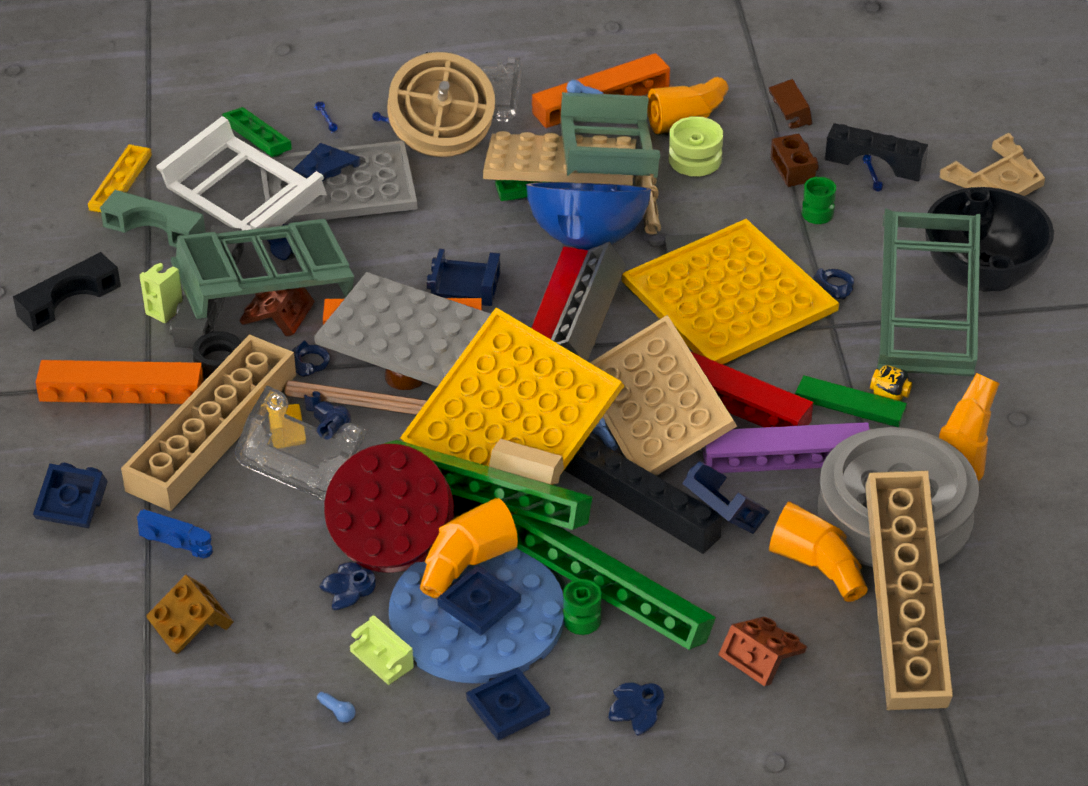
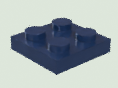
M477 565L437 598V602L440 608L479 635H482L521 603V594Z
M519 668L513 669L466 692L467 701L498 741L550 715L549 705Z

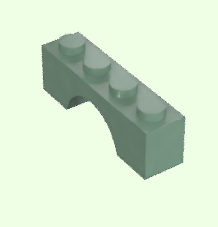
M114 190L100 207L103 227L126 233L140 226H155L167 232L169 245L177 247V236L206 233L204 217L201 213Z

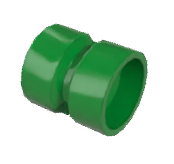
M813 177L805 182L802 216L806 221L813 224H824L831 221L834 217L836 184L832 180L825 177Z
M587 579L573 580L564 588V626L569 632L577 635H587L596 631L600 626L602 592L600 587L593 581Z

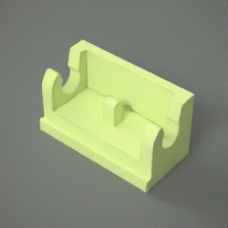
M158 263L146 273L142 272L140 274L145 313L163 323H167L177 314L178 303L183 301L179 269L171 267L164 273H158L163 269V264Z
M374 615L352 633L351 636L353 638L360 639L350 646V652L388 685L414 668L413 649Z

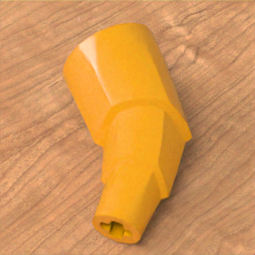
M714 77L705 84L700 83L692 87L675 86L650 89L647 113L653 132L655 134L668 133L672 125L683 118H708L724 100L723 97L728 92L727 82L720 77Z
M976 373L962 400L957 403L947 424L941 428L939 438L954 446L967 458L976 473L978 481H980L985 471L988 436L986 433L991 416L990 409L1000 383Z
M495 498L439 528L440 533L425 560L427 566L420 590L424 594L437 599L450 588L453 580L457 579L469 564L477 565L517 548L516 527L509 509L501 499Z
M790 501L787 502L774 528L769 552L792 559L809 567L815 566L827 578L834 581L843 599L847 602L860 599L868 591L860 571L862 566L847 543L846 534L840 528Z

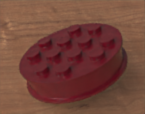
M379 444L357 452L339 467L332 477L326 492L324 515L333 541L353 562L375 572L398 573L406 571L415 562H424L431 547L440 533L439 528L453 520L454 502L447 480L429 457L409 446Z

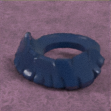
M820 268L814 276L813 280L834 299H845L853 291L854 279L843 270L828 269L824 271L823 268ZM839 277L845 280L847 284L840 286L832 285L827 282V279Z
M305 340L292 350L294 352L296 373L302 377L322 371L329 364L330 355L327 350L318 345H309ZM311 353L318 354L323 358L324 362L314 366L312 363L302 362L301 357Z

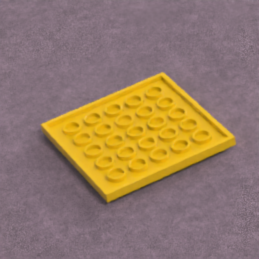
M747 219L624 272L621 281L659 319L666 315L669 316L685 344L694 353L720 364L732 361L835 313L839 309V302Z
M495 308L400 439L406 443L489 466L492 449L500 439L560 455L563 458L565 469L624 388V384L507 313Z

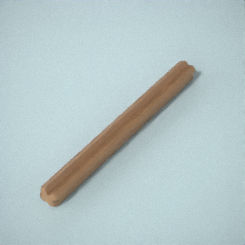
M291 380L287 381L285 385V395L305 399L304 395L313 397L312 392L317 391L320 393L321 401L413 415H417L427 402V400Z

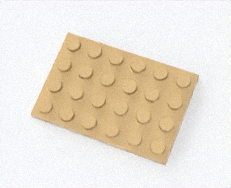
M500 131L492 134L483 169V179L633 185V175L577 173L575 170L567 176L562 136L554 133L540 136L530 132L514 135L509 132ZM575 134L577 146L636 149V139H631L628 136L607 138L603 135H595L591 138Z
M668 315L590 362L624 384V388L603 415V418L625 457L656 476L737 427Z

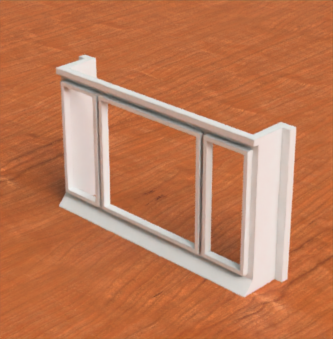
M223 116L156 166L157 170L161 172L168 189L227 226L242 230L281 226L319 195L327 196L322 182L324 179L322 174L316 171L307 179L236 138L233 135L228 119ZM226 147L238 153L235 158L193 190L181 184L183 180ZM248 159L289 184L241 221L200 195Z

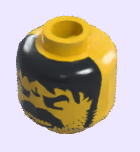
M885 365L880 370H875L870 389L874 390L875 395L901 401L903 397L908 398L912 382L908 381L907 371Z

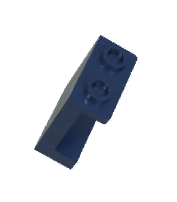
M439 248L437 258L433 257L432 274L427 276V289L431 290V294L443 298H482V305L492 306L501 273L500 253L490 252L487 263L447 260L445 259V249Z
M699 461L688 471L687 477L682 484L727 521L754 534L770 511L739 492L732 501L727 499L719 492V488L727 477Z

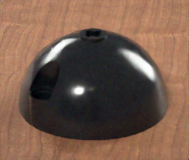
M971 187L953 191L937 200L928 211V213L970 216L980 214L979 291L983 292L1003 291L1013 288L1030 278L1047 258L1054 240L1053 224L1046 212L1032 200L1004 189ZM925 229L926 241L969 243V231ZM930 251L934 262L948 278L968 288V253Z

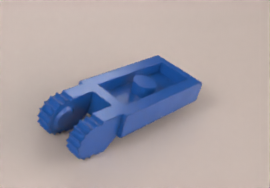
M144 509L137 515L139 536L145 537L148 540L169 544L174 548L190 550L195 557L204 559L212 555L213 548L209 544L212 539L209 531H204V529L195 527L193 524Z

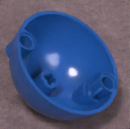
M569 182L526 184L527 199L532 214L539 226L559 242L583 250H589L608 242L612 245L634 231L644 217L651 195L650 188L630 185Z

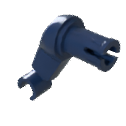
M317 391L312 392L313 397L304 395L305 409L307 411H314V417L320 422L317 432L321 438L325 435L324 439L328 440L335 433L344 432L348 429L352 418L344 406H333L326 401L321 402L320 393Z

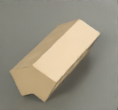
M500 439L492 449L489 467L551 485L559 482L560 474L564 470L562 456Z

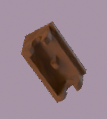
M793 79L768 87L770 95L774 98L773 101L779 106L785 120L798 117L797 121L788 124L791 129L813 124L810 106Z

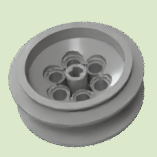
M899 427L876 428L848 437L831 450L823 463L820 475L821 491L817 504L818 517L840 528L846 534V541L858 561L873 567L865 488L869 473L928 471L938 565L948 561L962 550L972 534L974 510L979 496L976 473L967 458L954 446L929 433Z

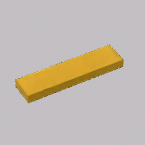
M129 144L88 202L89 210L101 213L100 207L114 190L127 193L152 156L151 149Z

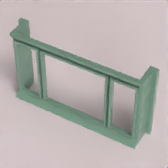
M562 92L560 124L567 176L576 170L577 173L641 176L653 174V177L657 178L660 151L653 150L647 123L648 96ZM574 121L637 124L638 129L574 126ZM575 133L639 136L642 149L577 146Z
M885 208L882 225L884 226L880 352L877 369L880 370L883 366L889 365L905 370L907 373L974 376L978 353L980 214L970 216L895 212ZM898 227L969 231V243L897 240ZM897 249L968 253L967 321L895 317ZM894 327L967 331L966 354L894 350Z

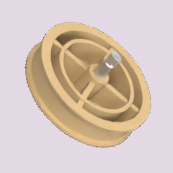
M427 53L409 60L395 74L389 89L388 118L396 135L401 141L404 140V143L413 150L434 157L456 156L473 149L488 133L495 108V95L492 84L486 74L470 60L452 53Z

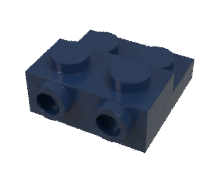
M62 462L60 465L49 463L33 516L39 520L89 528L96 506L100 507L108 481L102 471L96 468L87 467L84 470L76 468L69 463Z

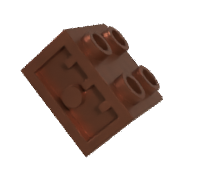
M305 287L255 293L256 296L245 307L244 314L239 321L244 325L272 317L285 336L294 335L315 301Z
M759 617L732 624L718 655L763 686L771 685L782 659L805 653L807 646L799 642L800 639L796 635L784 632L778 628L776 622L772 619Z

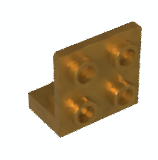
M187 574L146 616L169 648L176 654H179L207 624L211 627L216 624L227 630L234 623L207 587Z

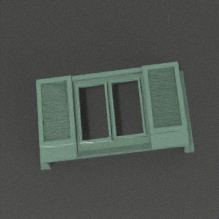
M326 219L293 222L284 226L217 234L215 232L177 236L176 257H171L173 267L179 269L180 283L196 319L207 318L208 299L332 283L339 284L346 298L353 289L354 275ZM286 237L303 271L277 274L261 240ZM252 242L268 276L243 279L227 244Z

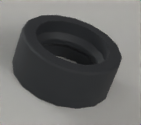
M222 331L211 332L201 336L194 343L192 353L194 363H202L203 377L208 378L225 360H209L204 358L207 354L215 351H228L232 353L241 344V340L234 334Z

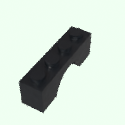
M833 123L827 136L825 160L849 165L858 156L873 155L886 161L893 169L896 177L919 182L926 166L928 144Z
M99 252L13 296L16 315L34 332L56 320L55 309L66 298L79 294H89L100 298L121 287L118 267L102 252Z

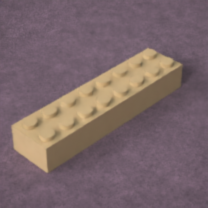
M249 334L121 468L125 492L171 512L267 408L265 392L276 391L278 396L284 390L286 382L292 381L296 377L294 352Z
M928 471L869 473L865 488L887 710L948 708L953 695Z

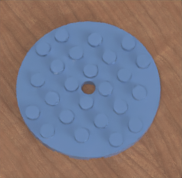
M516 548L513 551L477 564L521 594V603L485 633L479 635L440 608L436 598H432L420 590L427 564L425 561L415 562L402 574L392 591L389 602L391 630L413 649V660L417 662V667L442 679L461 683H487L490 678H497L516 668H519L523 673L529 670V665L539 658L544 659L552 651L564 627L563 592L553 573L543 563ZM469 564L460 576L453 580L451 586L477 565Z

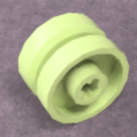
M687 117L675 122L670 128L669 164L680 174L687 176H705L718 170L722 163L723 130L720 125L704 117Z

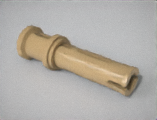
M650 174V176L635 175L636 186L651 189L649 205L643 217L645 232L652 235L657 234V231L661 230L656 199L659 196L658 188L655 186L657 178H654L653 174Z

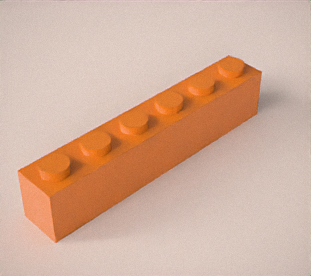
M654 53L576 80L584 86L598 89L603 94L643 96L648 94L650 89L669 87L670 67ZM569 82L532 94V113L545 128L560 124L562 92H567V84Z
M41 360L35 383L39 402L183 404L204 382L202 363Z

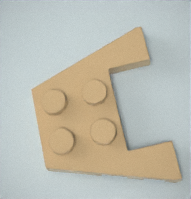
M1010 133L994 140L992 149L1004 158L981 171L973 173L957 161L940 170L941 179L964 188H999L1022 196H1026L1044 186L1045 182L1043 174L1031 159H1026L1023 155L1024 150L1020 145H1015L1013 142L1014 137Z

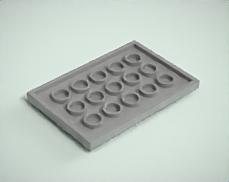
M404 140L337 148L360 157V166L354 168L352 165L341 169V174L322 181L327 196L319 195L284 224L417 209V199ZM311 151L286 153L280 156L269 157L293 170ZM260 167L266 202L289 183Z
M366 272L314 338L315 344L438 387L491 313Z

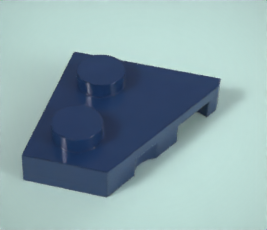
M319 143L293 171L306 179L317 171L323 175L324 179L322 181H325L326 178L341 174V169L349 165H352L354 168L359 167L360 157Z

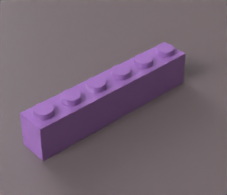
M865 422L732 429L702 448L704 463L721 473L822 468L826 457L836 445L848 437L870 430L869 423Z

